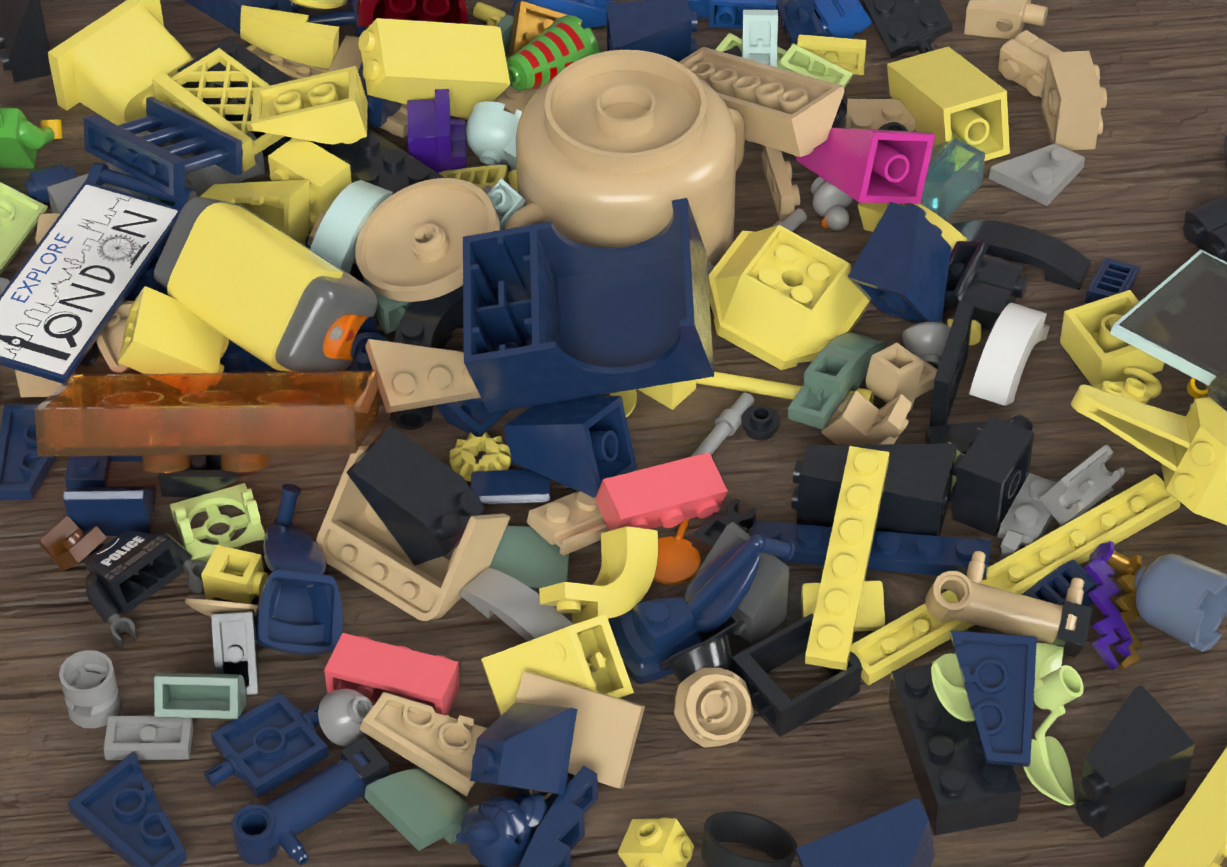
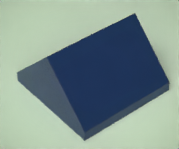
M156 486L77 487L64 491L67 517H70L83 532L97 526L105 536H118L128 530L151 534Z

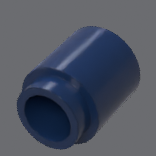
M62 163L30 171V179L24 180L28 197L45 205L50 203L47 187L76 178L77 176L73 165L64 166Z

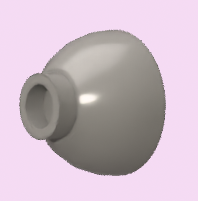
M923 322L911 325L902 333L904 346L909 352L916 354L934 368L939 367L951 327L939 322Z
M338 689L329 692L321 700L318 710L319 723L324 734L335 744L348 747L367 736L359 728L363 719L372 709L373 704L367 697L356 690Z

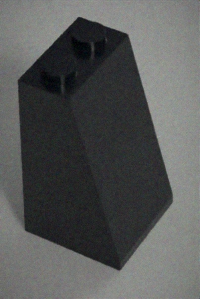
M956 444L809 445L804 461H796L793 483L799 484V487L796 486L794 489L791 509L797 510V524L833 527L849 447L853 446L889 452V463L875 531L941 536L952 491V470L955 464Z

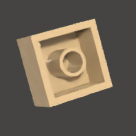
M1089 50L1048 53L1041 108L1051 143L1060 145L1070 151L1095 149L1097 135L1103 132L1101 108H1106L1107 93L1105 87H1100L1098 64H1093Z

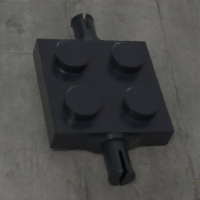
M863 0V5L891 59L908 51L918 50L920 54L934 51L931 44L938 37L953 31L952 23L939 0Z

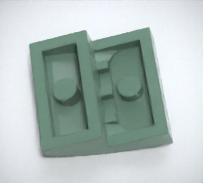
M421 768L389 775L367 785L365 790V799L418 851L443 837L450 844L457 841L456 834L461 831L463 816L471 808L447 784Z

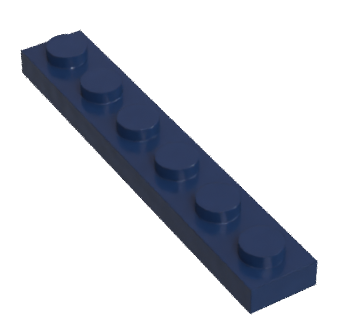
M754 520L750 536L761 533L769 538L792 541L795 545V552L790 560H783L776 556L782 562L824 566L832 527ZM875 531L867 569L940 576L947 571H958L966 576L973 553L981 551L986 555L982 580H986L991 555V541Z

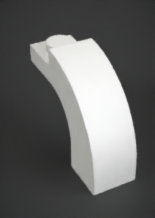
M1009 303L997 319L982 352L969 392L970 395L1004 406L1013 403L1024 366L1033 347L1038 342L1047 338L1050 325L1044 324L1047 313L1015 303Z

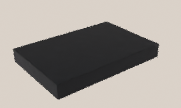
M959 301L934 379L930 426L947 425L968 358L974 308L972 303Z

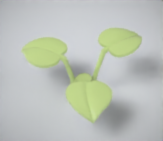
M1037 643L1034 702L1043 710H1051V713L1035 732V739H1032L1030 767H1024V770L1031 783L1040 792L1064 805L1075 804L1074 787L1067 755L1059 741L1052 736L1045 737V733L1057 717L1065 714L1066 711L1063 705L1083 694V682L1074 668L1068 665L1062 666L1064 647ZM952 653L944 654L932 662L931 675L935 692L942 705L951 715L962 721H974L956 655Z

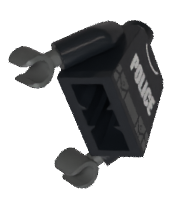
M133 530L124 531L109 543L99 544L85 561L89 571L86 577L87 598L103 622L111 624L112 641L119 649H123V643L119 636L120 633L128 632L135 641L137 640L133 621L126 617H120L119 614L121 612L127 614L183 573L184 570L188 573V587L191 591L201 593L203 590V582L199 577L202 578L201 574L207 562H193L191 560L193 556L167 533L148 534Z

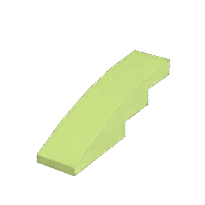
M728 33L716 50L723 52L737 45L742 52V39ZM792 44L788 51L777 46L778 68L842 85L843 88L852 78L853 73L795 44Z

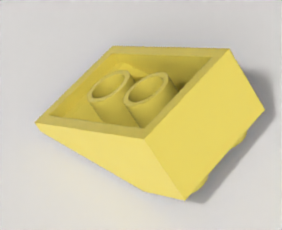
M352 66L254 89L251 116L253 131L331 145L342 142L350 144L367 137L368 101L357 67Z

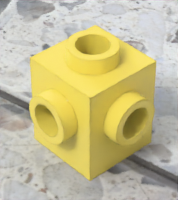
M677 818L632 819L618 850V855L626 867H686L692 857L694 845Z

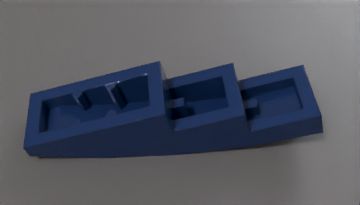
M583 766L565 787L564 795H558L537 827L519 867H571V850L585 836L584 813L598 799L597 773Z

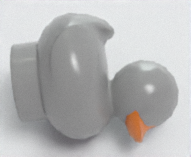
M819 176L811 186V192L814 195L812 201L813 208L817 214L824 217L821 221L823 228H831L837 231L842 230L849 223L850 216L846 209L854 199Z

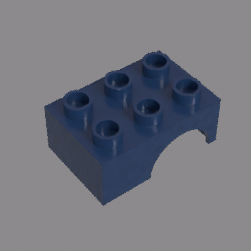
M687 198L672 200L673 214L671 220L660 233L644 242L626 247L599 248L577 243L562 235L555 228L552 221L463 237L464 364L489 413L714 377L707 256Z

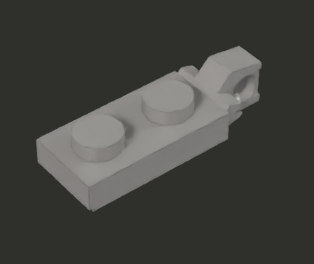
M1029 473L1000 525L998 538L1003 539L1000 546V561L1043 537L1053 515L1039 498L1057 482Z

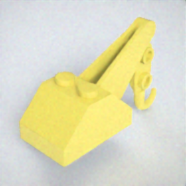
M1134 367L1125 368L1124 374L1136 377L1141 381L1127 378L1126 381H1105L1103 384L1095 385V387L1089 385L1079 386L1071 401V406L1077 412L1100 423L1159 461L1162 465L1165 489L1189 510L1200 516L1227 525L1226 410L1210 397L1195 399L1186 416L1147 405L1150 399L1160 395L1162 385L1149 372Z

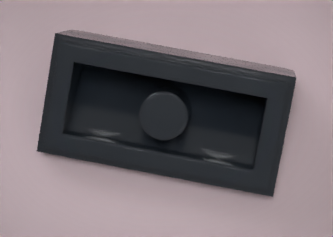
M956 242L950 254L943 312L961 301L989 247L988 242Z

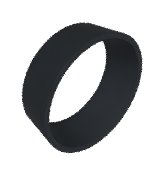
M725 811L715 813L705 821L701 857L708 867H790L798 847L795 839L788 831L766 818L745 812ZM718 842H737L755 847L771 856L774 861L757 860L739 855Z

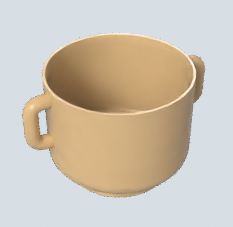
M613 50L579 59L564 68L556 77L540 88L522 111L516 132L518 193L525 199L523 207L508 219L504 230L552 221L555 228L562 235L577 243L599 248L626 247L644 242L660 233L671 220L673 214L672 200L687 198L706 250L707 261L715 267L732 245L734 239L736 171L744 157V118L736 109L728 108L723 99L706 82L697 77L684 65L666 56L640 50Z

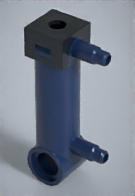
M365 736L340 751L341 761L265 805L254 804L241 808L232 820L235 845L239 857L244 862L252 865L264 864L276 856L279 845H281L289 857L294 859L298 865L306 864L309 860V855L296 835L361 797L366 803H369L365 799L366 786L389 776V763Z

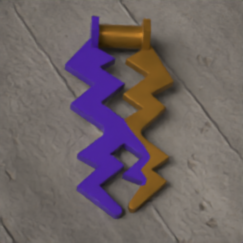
M1108 541L1100 544L1089 556V565L1084 568L1099 586L1088 593V596L1105 616V619L1092 625L1102 637L1092 643V646L1111 670L1117 667L1119 670H1123L1141 660L1135 650L1143 645L1129 628V623L1140 617L1136 608L1135 598L1137 589L1134 588V582L1136 579L1135 574L1141 567L1142 560L1139 555L1128 558L1114 551V543ZM1110 567L1117 570L1118 579L1116 580L1128 593L1115 600L1123 610L1122 613H1119L1109 597L1120 592L1109 578L1115 574ZM1114 630L1124 641L1115 647L1125 657L1119 664L1108 647L1120 641Z

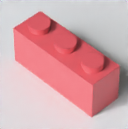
M708 452L603 479L595 501L609 531L625 526L643 529H653L661 526L672 528L684 520L695 517L706 519L714 512L717 513L728 490Z
M342 633L324 669L327 694L338 689L356 690L367 697L373 706L383 692L432 706L435 713L447 715L461 688L459 662L450 660L441 655L433 656L413 651L405 646H394L374 641L365 636H354Z

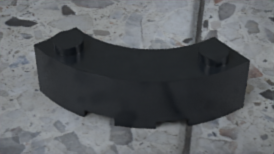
M463 285L440 297L411 302L400 320L394 343L444 349L452 338L451 333L463 323Z

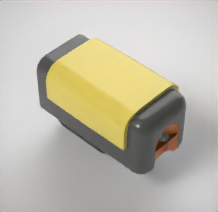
M194 197L184 205L154 270L156 282L167 288V294L170 297L177 299L194 316L221 335L278 371L338 375L345 372L353 360L351 349L355 336L365 320L374 316L378 305L377 296L370 287L238 203L205 197Z

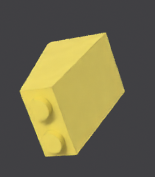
M376 18L359 37L358 46L361 50L363 62V77L366 82L367 95L407 105V100L435 99V89H449L451 116L468 120L470 113L477 103L484 101L493 102L510 85L501 29L497 26Z
M949 46L887 64L889 95L892 99H899L916 119V132L935 134L932 153L944 170L950 172L1010 154L1007 91Z

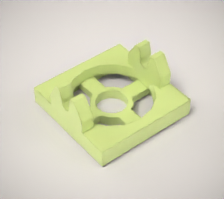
M245 483L170 504L171 514L182 544L193 556L191 559L193 562H208L216 545L205 544L199 540L207 538V540L218 543L220 546L238 549L250 542L264 540L265 532L261 524L257 503L253 499L251 488L247 489ZM233 505L245 514L230 518L227 515L220 514L218 507ZM206 511L208 519L204 525L191 529L190 523L192 518L197 513ZM222 522L230 526V529L222 535H214L208 531L215 523ZM247 527L241 536L233 541L230 540L234 536L235 530Z

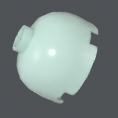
M491 101L479 102L474 106L468 118L466 136L468 145L483 164L487 166L509 165L503 149L516 135L522 111L516 109L515 114L504 111L506 104Z

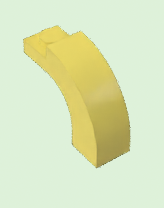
M625 526L601 533V569L593 585L562 582L539 588L540 605L555 606L557 613H572L573 625L606 614L607 618L610 619L627 613L644 598L652 584L658 559L657 531Z

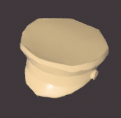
M701 668L678 685L675 696L674 716L680 728L692 741L706 748L737 742L754 715L751 697L747 685L742 678L732 671L722 668Z

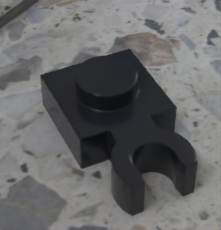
M736 498L731 500L727 504L725 516L714 512L692 535V547L708 555L726 526L731 522H734L747 533V529L753 526L754 520L756 521L757 509L752 507L748 513L738 514L740 500Z

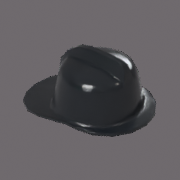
M740 620L705 642L672 655L660 664L659 669L663 671L671 669L680 683L701 668H722L732 671L733 656L728 637L735 633L745 621Z

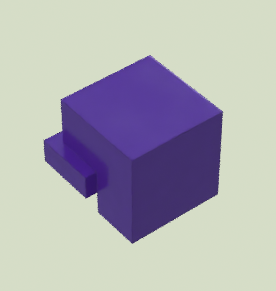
M435 89V99L407 100L409 155L437 173L467 168L465 119L451 120L449 89Z

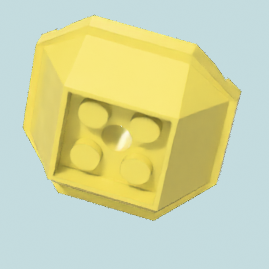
M780 225L757 232L742 230L708 275L709 302L715 317L714 324L717 335L780 370L796 367L798 363L812 362L832 340L844 333L851 332L867 310L870 300L848 278L852 270L850 263Z

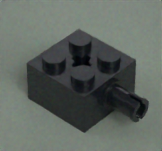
M1022 415L1012 416L1009 420L1010 422L990 416L983 429L977 428L974 431L970 440L969 450L966 454H959L952 470V475L956 476V482L949 501L954 503L952 520L992 536L997 534L1003 519L1029 475L1034 432H1032L1033 424Z

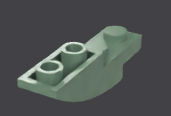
M853 332L844 333L832 340L821 350L804 372V385L788 407V419L823 430L850 390L857 391L867 375L871 356L885 349V342Z

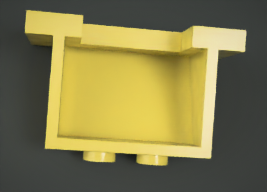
M126 0L48 52L58 105L68 111L80 102L116 125L147 116L146 98H156L152 78L162 72L171 78L178 73L177 70L194 59L164 27L160 0Z

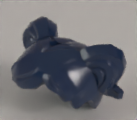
M539 793L529 796L519 794L514 801L506 798H490L482 801L480 804L474 805L467 810L461 822V831L456 834V840L458 843L468 844L471 855L476 857L477 861L486 867H515L521 863L532 840L534 827L538 826L547 814V803Z

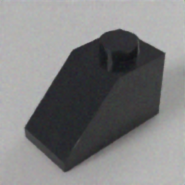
M160 441L158 480L162 497H197L238 481L239 442Z

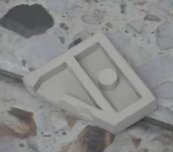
M1054 143L993 165L990 168L989 179L1048 206L1084 168L1085 157Z

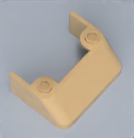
M369 446L353 447L316 539L326 563L418 620L428 621L441 618L462 598L460 590L490 567L510 516L504 513L471 516L462 539L454 549L450 561L442 556L414 566L346 473Z

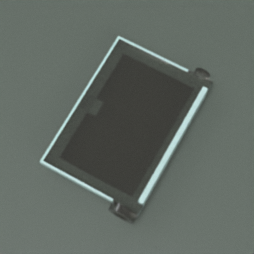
M1200 250L1113 324L1110 334L1208 385L1209 397L1227 411V262Z

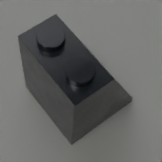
M1142 685L1133 690L1085 757L1076 809L1082 822L1089 827L1091 826L1101 838L1183 796L1185 792L1195 743Z

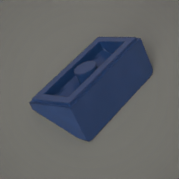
M529 469L474 471L471 474V490L482 504L548 502L550 500L549 478Z

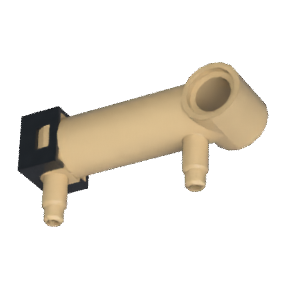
M981 551L973 553L966 576L958 571L942 573L936 578L925 597V605L928 612L940 621L960 620L1012 635L1037 637V642L1064 647L1063 654L1071 657H1076L1085 647L1093 609L1081 605L1084 594V581L1081 578H1073L1071 580L1066 600L1062 605L981 584L986 557L985 553ZM941 590L952 591L957 596L958 602L949 603L942 598Z

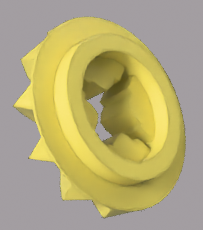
M487 431L482 437H476L470 432L467 440L457 439L455 448L450 450L451 469L468 482H471V474L474 471L508 470L511 464L509 447L504 445L501 436L490 438ZM485 451L486 455H483L479 463L476 464L475 456L479 452Z

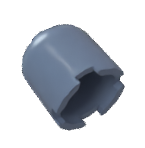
M1174 553L1158 557L1148 567H1143L1139 571L1134 582V588L1137 589L1135 598L1136 608L1141 619L1201 652L1211 649L1219 641L1222 634L1216 630L1224 616L1227 617V574Z

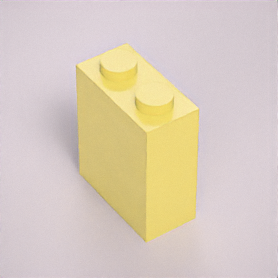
M144 286L129 309L118 363L202 397L210 385L216 386L223 374L224 365L220 364V359L227 349L229 339L194 316L177 299Z

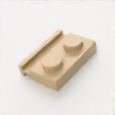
M581 491L530 510L527 523L549 544H557L560 547L559 553L563 556L600 541L601 533L609 531L595 501L596 497H591Z

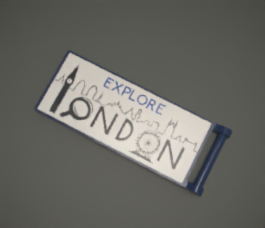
M95 162L90 169L86 181L0 295V365L65 384L167 240L182 208L189 200L196 197V191L185 187L184 194L173 197L137 177L110 170L107 165ZM104 183L173 202L175 205H167L101 185Z

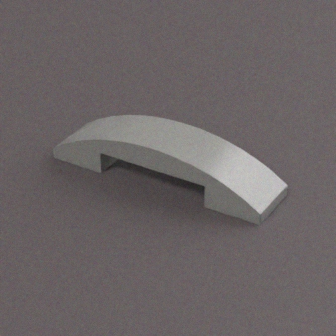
M489 567L460 590V596L489 619L495 614L527 641L573 625L562 613H557L554 606L540 605V595L530 587L501 571Z

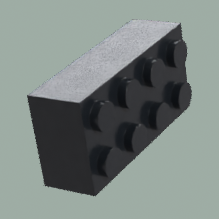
M933 664L891 671L888 702L934 836L1017 821L1022 790L1013 766L986 764L974 721L968 722L957 719L940 702L932 682L931 667Z

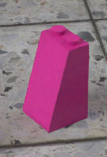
M831 127L825 142L814 148L813 152L809 155L796 156V161L857 202L920 204L935 134L929 132Z

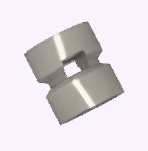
M93 650L77 652L68 657L60 667L59 677L69 718L76 725L83 728H98L107 725L108 716H117L121 708V700L112 661L106 654Z

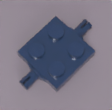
M280 693L211 733L212 744L224 757V761L204 771L207 782L210 783L211 787H214L216 784L234 775L243 780L256 797L259 798L328 757V746L319 737L314 728L320 724L318 718L319 705L305 713L292 706L285 696Z

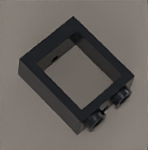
M812 613L732 657V672L745 681L753 708L779 737L860 692L862 665L858 657L851 651L847 670L824 667L833 677L792 700L767 674L769 671L806 652L814 616Z

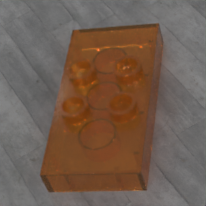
M377 371L73 375L35 409L38 457L142 455L143 470L154 473H168L189 468L191 466L190 455H220L221 468L223 470L249 472L268 467V454L357 453L379 417Z

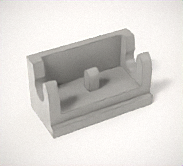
M1108 444L1082 462L1039 498L1061 526L1087 512L1114 489L1111 486L1123 477V467L1116 469L1113 473L1105 467V462L1111 458L1114 452Z

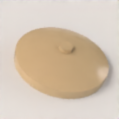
M437 178L412 184L388 197L369 215L358 234L355 245L357 266L367 284L375 292L388 299L416 302L440 297L463 285V237L499 231L500 222L497 211L489 196L481 188L465 180Z

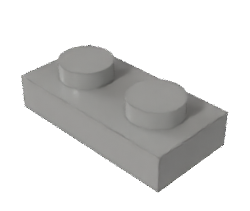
M108 716L103 749L105 759L124 760L134 752L137 760H190L194 729L193 718Z

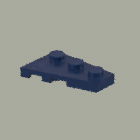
M81 403L4 405L0 429V501L32 500L83 414Z
M134 752L68 802L70 813L131 867H178L187 860L185 849L166 813L163 812L158 803L150 782L146 780Z

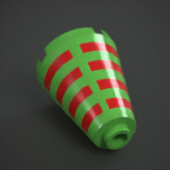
M566 15L557 19L507 59L510 86L518 91L542 88L570 64L584 57L600 53L598 43L590 28L583 29L578 24L583 21L576 16Z

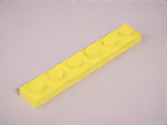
M849 447L805 654V664L847 670L889 463V452Z

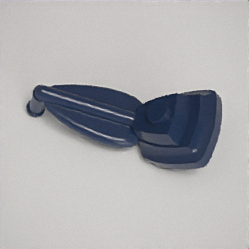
M283 484L277 518L274 519V524H271L267 529L264 537V558L272 573L266 579L258 602L256 640L266 648L289 654L317 655L334 651L342 635L341 596L336 580L330 575H323L326 570V560L317 542L308 532L293 526L292 519L297 497L301 493L300 487L293 484Z
M757 533L748 540L723 552L706 565L688 585L684 598H662L642 602L627 613L608 619L628 675L635 682L643 684L673 674L671 669L660 670V664L672 655L701 643L699 633L713 632L719 629L731 617L748 593L755 579L760 563V553L778 556L783 560H790L795 552L794 543L790 540H777Z

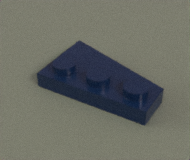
M951 631L950 637L986 764L1030 767L1037 637Z

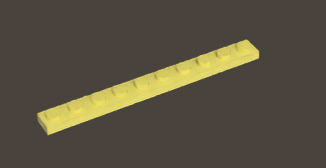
M1154 474L988 567L987 578L982 580L981 584L1023 594L1063 564L1075 560L1081 565L1089 560V556L1100 544L1112 541L1116 545L1179 509L1181 502L1165 489L1164 481ZM950 590L941 594L942 598L949 603L958 602L957 596ZM924 603L853 643L850 651L860 660L862 665L861 678L869 686L890 674L891 671L899 669L951 639V631H965L975 624L960 620L940 621L928 612Z

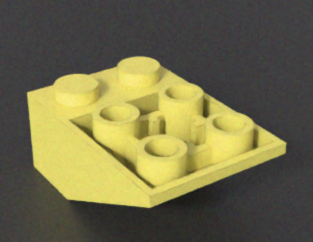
M606 614L565 627L481 659L501 716L515 704L523 671L533 672L620 699L634 693Z

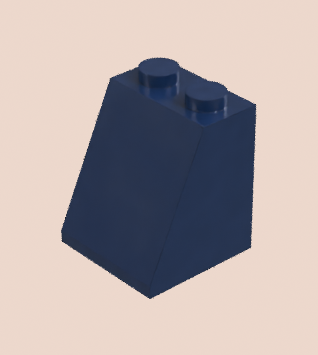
M648 0L606 4L607 51H647L666 56L677 62L697 51L696 38H691V33L697 32L696 11H690L688 0Z
M890 202L849 273L848 278L881 313L915 324L923 322L941 323L951 246L941 236L942 230L926 219V212L922 208L912 203H907L906 206Z
M592 396L531 406L504 425L505 441L509 447L512 462L591 497L597 496L603 479L630 473L637 468L621 396Z

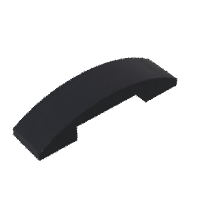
M987 220L963 221L952 224L956 230L967 238V241L988 242L987 254L1045 269V281L1080 290L1091 265L1089 259L1071 246L1047 234L1027 227Z

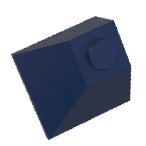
M515 703L477 738L475 753L472 758L470 781L564 795L578 709Z

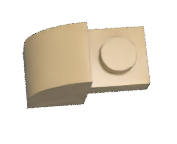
M895 343L871 356L866 375V387L868 390H873L874 395L887 404L900 394L914 404L915 398L934 388L937 369L916 354L909 352L900 344Z
M855 391L841 402L821 433L836 445L895 444L898 436L908 425L909 421L906 419V416L913 403L900 394L884 407L878 409Z

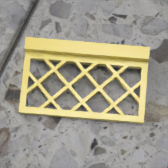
M220 48L171 78L164 72L152 78L156 99L242 141V170L244 172L256 165L254 157L256 154L284 137L266 133L253 141L247 136V131H253L249 117L252 114L253 104L251 103L254 89L270 85ZM219 62L226 67V71H208L209 68ZM224 81L223 88H205L206 82ZM230 81H245L248 83V87L229 88ZM187 82H199V88H184L182 85ZM203 98H221V104H205ZM228 98H246L245 104H227ZM225 115H243V121H227Z

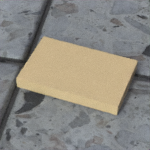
M523 671L515 703L578 709L568 773L576 775L583 766H586L597 773V781L599 783L619 789L623 788L645 706L533 672Z

